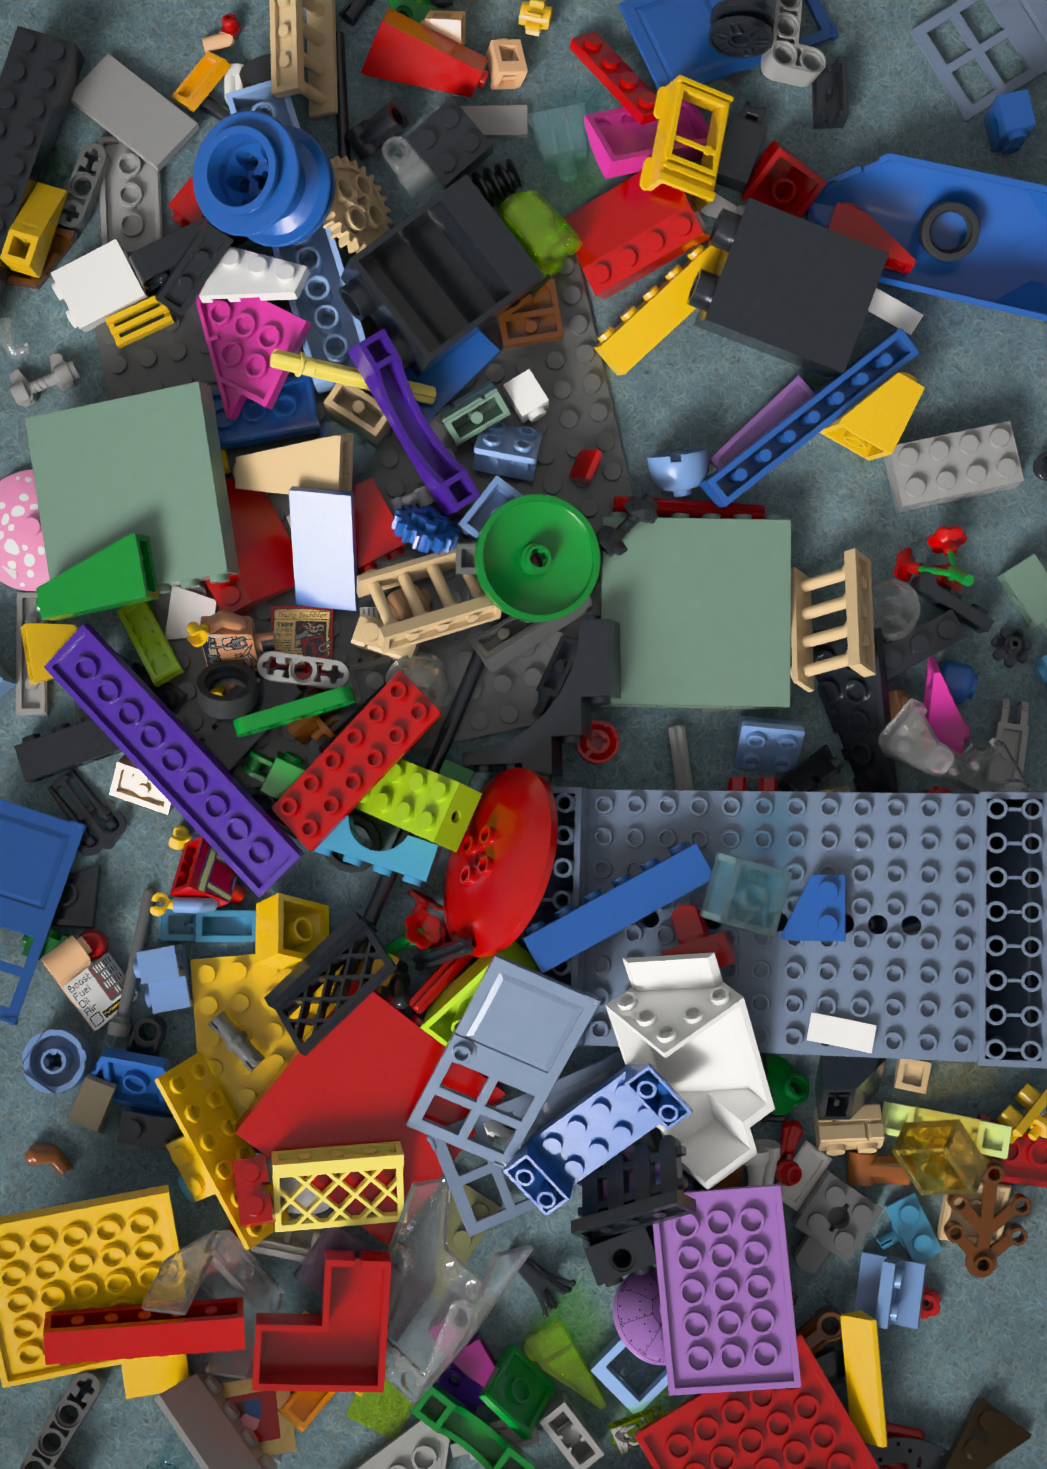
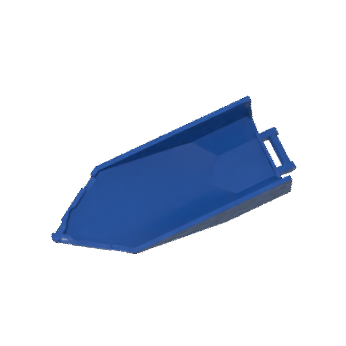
M888 153L879 157V160L863 167L858 166L826 180L827 184L806 210L809 222L826 228L830 214L837 202L841 204L844 202L855 204L859 207V210L867 212L916 260L914 267L907 276L883 268L879 283L1047 321V185ZM947 200L964 203L973 209L980 224L978 243L972 252L962 259L951 262L938 260L926 253L920 244L918 235L920 220L926 210L938 202ZM953 212L941 214L935 219L931 228V237L935 245L946 250L954 249L962 244L967 234L965 220L962 216Z

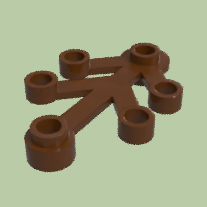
M989 1155L982 1157L976 1166L978 1175L984 1181L980 1216L969 1205V1200L962 1191H952L947 1197V1202L954 1212L960 1213L977 1232L976 1246L965 1235V1229L958 1221H949L944 1226V1234L952 1243H957L966 1254L965 1266L968 1272L979 1278L987 1277L994 1272L997 1266V1257L1010 1246H1020L1027 1241L1028 1234L1022 1225L1013 1223L1007 1227L1006 1234L990 1245L992 1234L1015 1215L1023 1216L1028 1214L1032 1206L1030 1200L1024 1194L1016 1193L1010 1198L1007 1205L994 1214L997 1184L1005 1176V1167L997 1157ZM992 1169H997L994 1175L988 1176ZM957 1198H963L961 1204L953 1205ZM1019 1201H1025L1021 1208H1016V1204ZM959 1228V1232L956 1235H950L952 1229ZM1021 1231L1019 1237L1012 1238L1014 1232ZM980 1260H986L983 1266H977Z

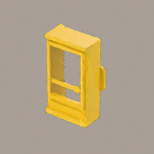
M682 75L676 77L667 86L660 87L657 91L653 111L654 116L659 119L652 158L648 157L643 162L640 178L641 189L652 191L662 183L696 196L695 205L698 210L714 201L716 194L714 189L728 114L734 97ZM682 100L712 112L706 146L676 135ZM674 140L702 151L701 165L672 154Z

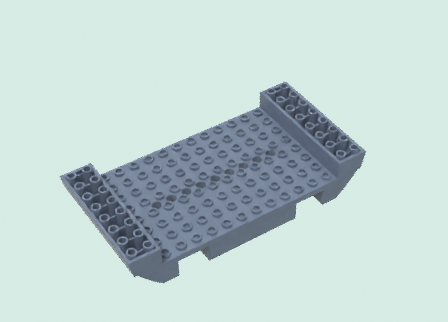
M550 787L555 799L558 817L556 854L543 898L525 929L543 920L545 925L557 919L554 913L570 904L574 909L585 904L583 897L599 888L602 893L614 888L611 882L626 873H629L631 878L643 872L640 866L655 857L658 858L659 862L671 856L668 850L686 841L688 846L697 844L715 876L709 882L656 910L659 915V922L655 927H647L642 918L550 970L541 973L580 991L593 993L602 999L575 1048L583 1045L619 1047L606 1004L631 988L622 958L662 956L661 951L679 946L671 922V914L680 905L691 904L701 909L705 923L707 914L713 910L718 911L723 916V924L720 928L711 929L707 923L706 926L710 936L723 931H729L739 962L719 969L723 982L744 997L759 1053L978 1062V1066L1047 1069V793L980 792V794L610 790L587 789L583 787ZM812 874L846 875V914L853 918L854 928L849 933H846L845 942L781 940L783 931L774 930L770 924V919L773 914L781 912L789 920ZM747 911L754 915L756 922L752 929L743 930L739 926L738 917L742 912ZM874 915H882L887 920V929L882 934H875L869 928V920ZM907 916H916L921 922V930L916 935H908L902 928V922ZM524 929L515 942L529 952L522 939L528 935ZM811 1012L876 1025L872 1054L808 1041L807 1034Z

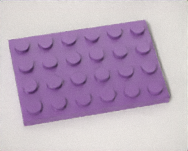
M781 1184L715 1188L708 1191L706 1189L683 1191L684 1194L696 1199V1213L653 1224L669 1395L800 1388L801 1377Z

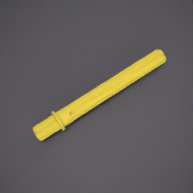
M274 349L271 354L270 366L272 368L293 372L295 377L305 375L370 391L357 368L305 356L304 352L295 354ZM408 381L417 402L428 405L434 403L437 395L435 387Z

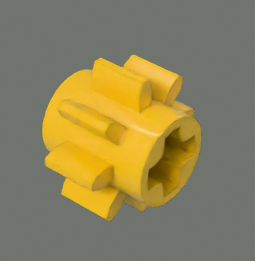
M546 0L522 1L518 24L525 26V34L539 37L541 29L549 30L553 7L546 6Z

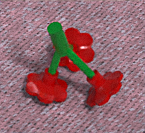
M942 526L936 529L935 534L927 538L928 545L931 546L933 553L940 554L944 552L945 556H948L950 563L944 566L928 567L923 566L920 562H915L910 547H905L903 551H899L896 559L897 564L894 567V577L897 578V585L904 586L906 582L911 580L912 574L930 573L936 577L937 585L943 589L951 588L961 594V586H971L974 583V576L958 568L955 557L959 546L967 541L962 527L952 526L949 528Z
M413 888L409 889L408 893L416 899L417 903L412 910L414 914L408 915L405 918L406 928L402 935L384 946L391 955H395L406 947L418 946L420 949H427L428 947L432 949L451 942L445 923L442 925L440 933L438 930L440 920L438 917L430 915L427 909L431 908L439 911L443 909V906Z

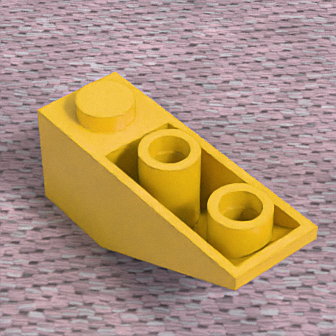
M39 182L36 184L11 225L0 259L10 270L40 278L68 194L67 190Z

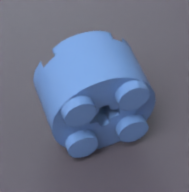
M66 1027L45 1030L32 1037L24 1048L22 1054L24 1075L31 1086L44 1093H61L71 1090L82 1084L86 1075L90 1074L94 1062V1051L87 1038L77 1030ZM60 1054L62 1056V1065H55L57 1060L53 1057L54 1055Z

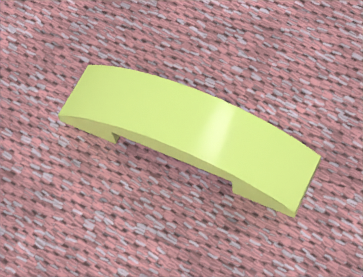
M884 1101L882 1110L884 1134L975 1151V1153L1004 1159L1008 1157L1012 1132L1011 1126L944 1111Z

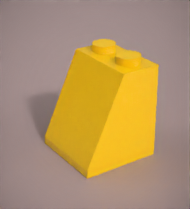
M895 373L819 433L869 461L893 453L925 387L918 384L917 379L909 373Z

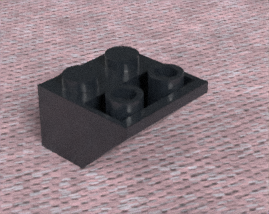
M820 1055L815 1080L818 1120H850L879 1091L886 1058Z

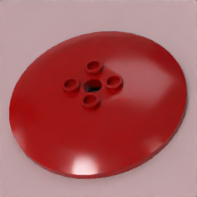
M512 768L503 771L481 789L480 793H482V796L457 852L452 850L449 852L443 883L445 925L452 941L466 936L473 939L472 945L475 947V951L469 954L470 956L480 958L493 956L495 953L498 954L506 949L519 937L535 914L552 872L558 837V817L555 799L546 780L540 774L525 768Z

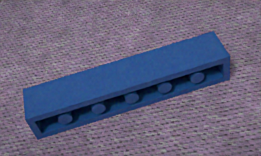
M686 841L668 850L671 856L659 862L658 858L655 857L640 866L643 872L631 878L629 873H626L611 882L614 888L602 893L599 888L583 897L585 904L574 909L570 904L554 913L557 919L545 925L543 920L525 929L528 935L522 939L540 972L544 973L714 879L715 876L697 844L688 846Z

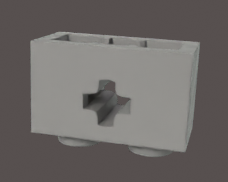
M564 1392L545 1407L539 1423L574 1469H587L604 1455L602 1441Z

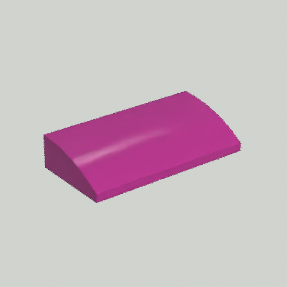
M682 100L676 135L706 146L709 126L696 105ZM624 107L585 115L584 123L588 139L605 179L642 171L644 160L648 157L652 158L659 120L640 125ZM674 140L672 154L689 161L702 159V151Z

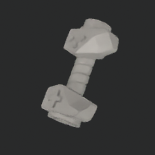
M61 354L50 355L51 373L31 382H28L18 369L10 374L12 385L9 387L16 403L24 407L37 403L38 392L57 385L62 391L74 387L76 379L81 378L74 361L72 360L67 363Z

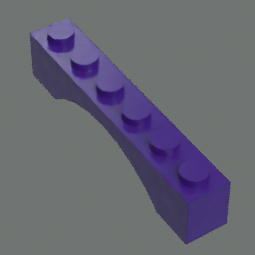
M385 329L380 330L347 350L443 516L457 512L479 498L481 495L466 469L443 445L422 413L409 386L401 357Z

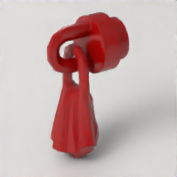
M797 1120L785 1121L782 1124L780 1158L777 1162L774 1179L785 1186L797 1184L802 1177L801 1168L795 1161H792L794 1151L804 1134L803 1127ZM783 1153L788 1154L787 1159H782Z

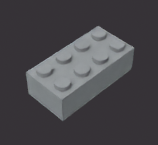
M1011 421L897 444L892 454L884 456L896 513L1012 489L1024 481Z

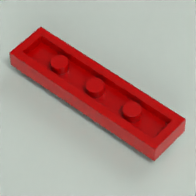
M596 31L572 38L570 50L640 125L659 120L653 113L656 95Z

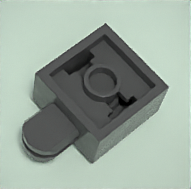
M825 1169L799 1210L795 1211L790 1219L796 1228L805 1233L793 1251L795 1262L803 1271L808 1273L819 1271L831 1252L848 1263L883 1211V1208L837 1175Z

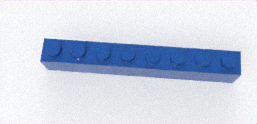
M902 328L890 332L849 364L844 374L834 376L707 476L700 483V486L717 508L727 506L917 356L919 351Z

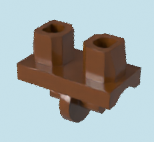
M314 687L311 691L307 693L306 697L316 695L325 691H323L320 688ZM344 707L288 723L289 728L287 730L302 745L311 738L317 741L323 734L332 739L336 735L330 728L339 721L335 715Z

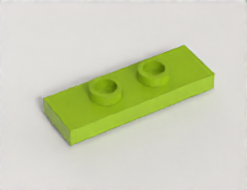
M148 601L127 605L117 610L134 647L156 687L184 672Z

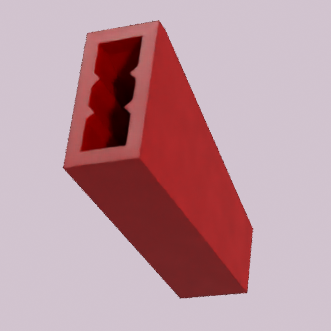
M389 7L360 72L366 76L466 97H472L476 87L482 89L489 74L488 71L484 70L488 60L487 57Z

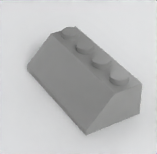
M196 1373L154 1398L201 1469H277L274 1460L267 1453L263 1454L257 1443L259 1440L256 1434L249 1427H244L238 1418L240 1412L231 1401H226L221 1394L222 1386L213 1375L208 1376L207 1374Z

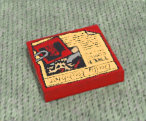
M271 606V632L274 631L277 645V649L272 651L333 660L334 609L309 606ZM272 658L270 668L289 669L292 660L287 659V666L276 663V658ZM301 662L295 669H304L305 667L312 666L310 663ZM318 664V667L322 668L324 664Z

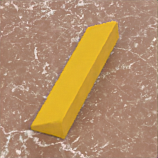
M862 1310L844 1313L840 1319L849 1417L864 1443L882 1448L887 1447L877 1320Z

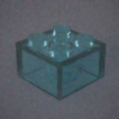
M717 852L700 916L719 923L775 937L792 873Z

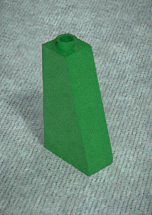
M137 533L129 534L37 587L36 607L41 614V619L57 621L160 599L149 536Z

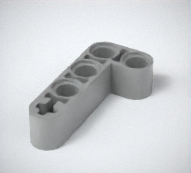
M767 0L766 4L773 9L775 14V23L772 30L774 36L771 48L761 56V71L765 77L772 81L798 87H808L824 70L826 57L822 51L815 47L799 44L803 0Z

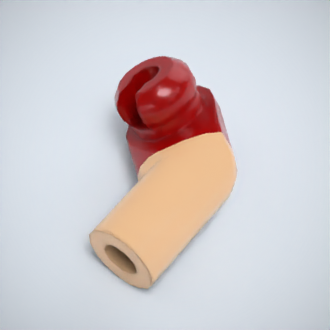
M224 15L221 19L222 27L219 33L202 37L206 53L207 51L212 52L229 48L234 44L241 31V24L238 22L236 15Z

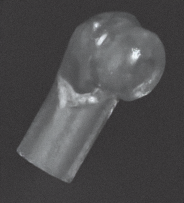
M8 318L0 319V345L15 361L22 362V359L30 358L31 349L28 343L21 342L18 344L15 340L12 321Z

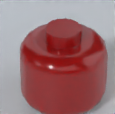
M87 930L78 936V938L81 936L92 950L88 954L91 959L90 961H96L107 953L109 941L103 932Z

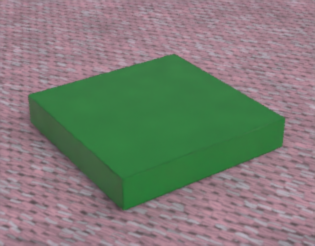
M514 1344L506 1346L479 1398L524 1440L530 1438L556 1385Z

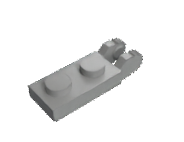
M1002 698L999 704L998 722H995L987 784L1021 788L1029 726H1027L1029 702H1020L1017 708V724L1008 723L1010 699Z

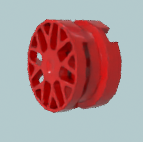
M593 720L592 738H581V743L576 744V748L583 760L590 764L600 765L608 762L615 756L619 749L620 739L617 730L612 724L606 721Z

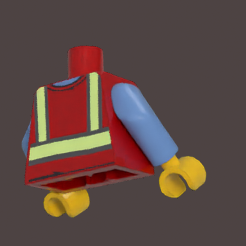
M177 826L173 831L174 836H171L169 839V846L175 850L183 849L170 891V895L174 896V899H169L162 892L154 894L151 901H159L164 906H153L150 908V913L154 916H162L166 913L167 909H173L174 913L212 912L216 908L228 904L230 901L234 904H239L245 897L246 889L236 883L237 873L200 834L194 833L189 835L186 827Z

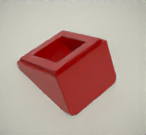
M580 450L569 477L587 486L591 485L602 459V451Z

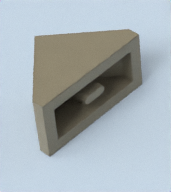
M87 1074L67 1121L104 1134L117 1085Z

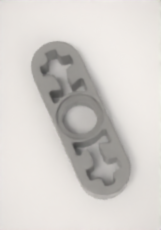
M270 651L264 653L257 663L260 675L272 682L332 690L346 686L350 679L348 668L338 660ZM272 658H276L277 664L287 666V659L292 660L289 665L290 677L284 678L286 675L284 670H275L273 675H269V670L264 668L265 663H270ZM301 662L310 663L313 668L312 675L305 680L298 679L295 675V668ZM318 664H324L321 670L326 672H333L334 667H339V672L344 674L343 679L339 678L333 684L330 677L320 676L321 682H315L319 674Z

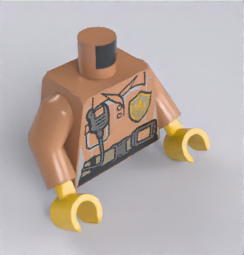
M221 610L211 616H201L200 625L197 622H190L186 627V630L190 633L187 640L194 647H203L207 667L221 661H237L246 664L255 672L258 670L257 663L261 657V652L277 649L274 631L256 634L253 618L241 616L227 610ZM236 684L220 685L210 692L223 696L222 693H228Z

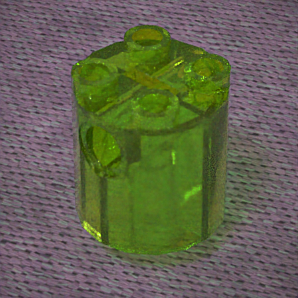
M534 189L513 194L498 209L500 219L543 273L544 277L547 274L550 277L555 276L564 267L562 261L567 255H573L583 245L579 235L539 190Z

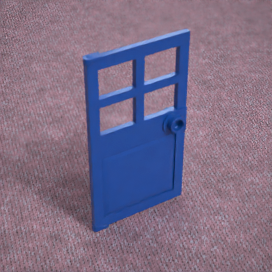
M626 0L619 3L618 7L656 85V92L660 87L667 86L679 75L707 85L761 65L762 54L750 58H735L720 54L711 48L708 42V33L711 26L710 14L712 8L723 0ZM805 0L819 31L799 38V44L813 47L826 41L837 39L838 31L833 21L830 22L821 1Z
M0 799V927L34 937L24 968L0 960V971L20 977L10 1007L0 1005V1020L7 1022L9 1025H17L20 1010L83 832L86 831L87 826L83 823L69 822Z

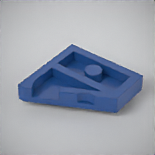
M812 874L781 934V940L845 942L846 875Z

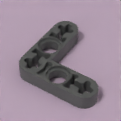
M91 143L81 150L66 188L68 194L63 206L64 211L69 213L76 211L79 217L78 219L72 218L70 220L65 214L61 213L57 224L58 227L74 230L75 232L86 227L111 163L109 154L101 145ZM98 154L101 158L100 162L95 161L92 164L89 161L90 157H96ZM91 170L95 174V177L89 174ZM84 180L90 181L92 185L91 190L84 195L78 194V184Z

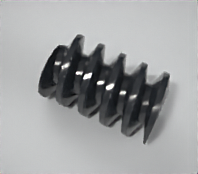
M511 158L506 159V169L500 163H496L494 165V174L488 167L484 168L483 179L477 172L472 173V182L492 208L495 207V197L498 196L503 203H506L507 192L516 199L518 198L517 188L520 187L522 189L519 174Z

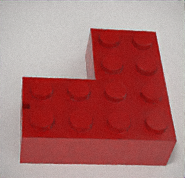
M325 1250L321 1314L256 1313L252 1390L384 1393L391 1279V1257L389 1251H360V1257H355L354 1250Z

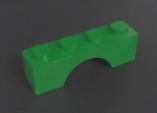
M434 1380L431 1381L412 1408L411 1413L436 1433L442 1434L460 1445L478 1460L485 1469L535 1468L534 1458Z

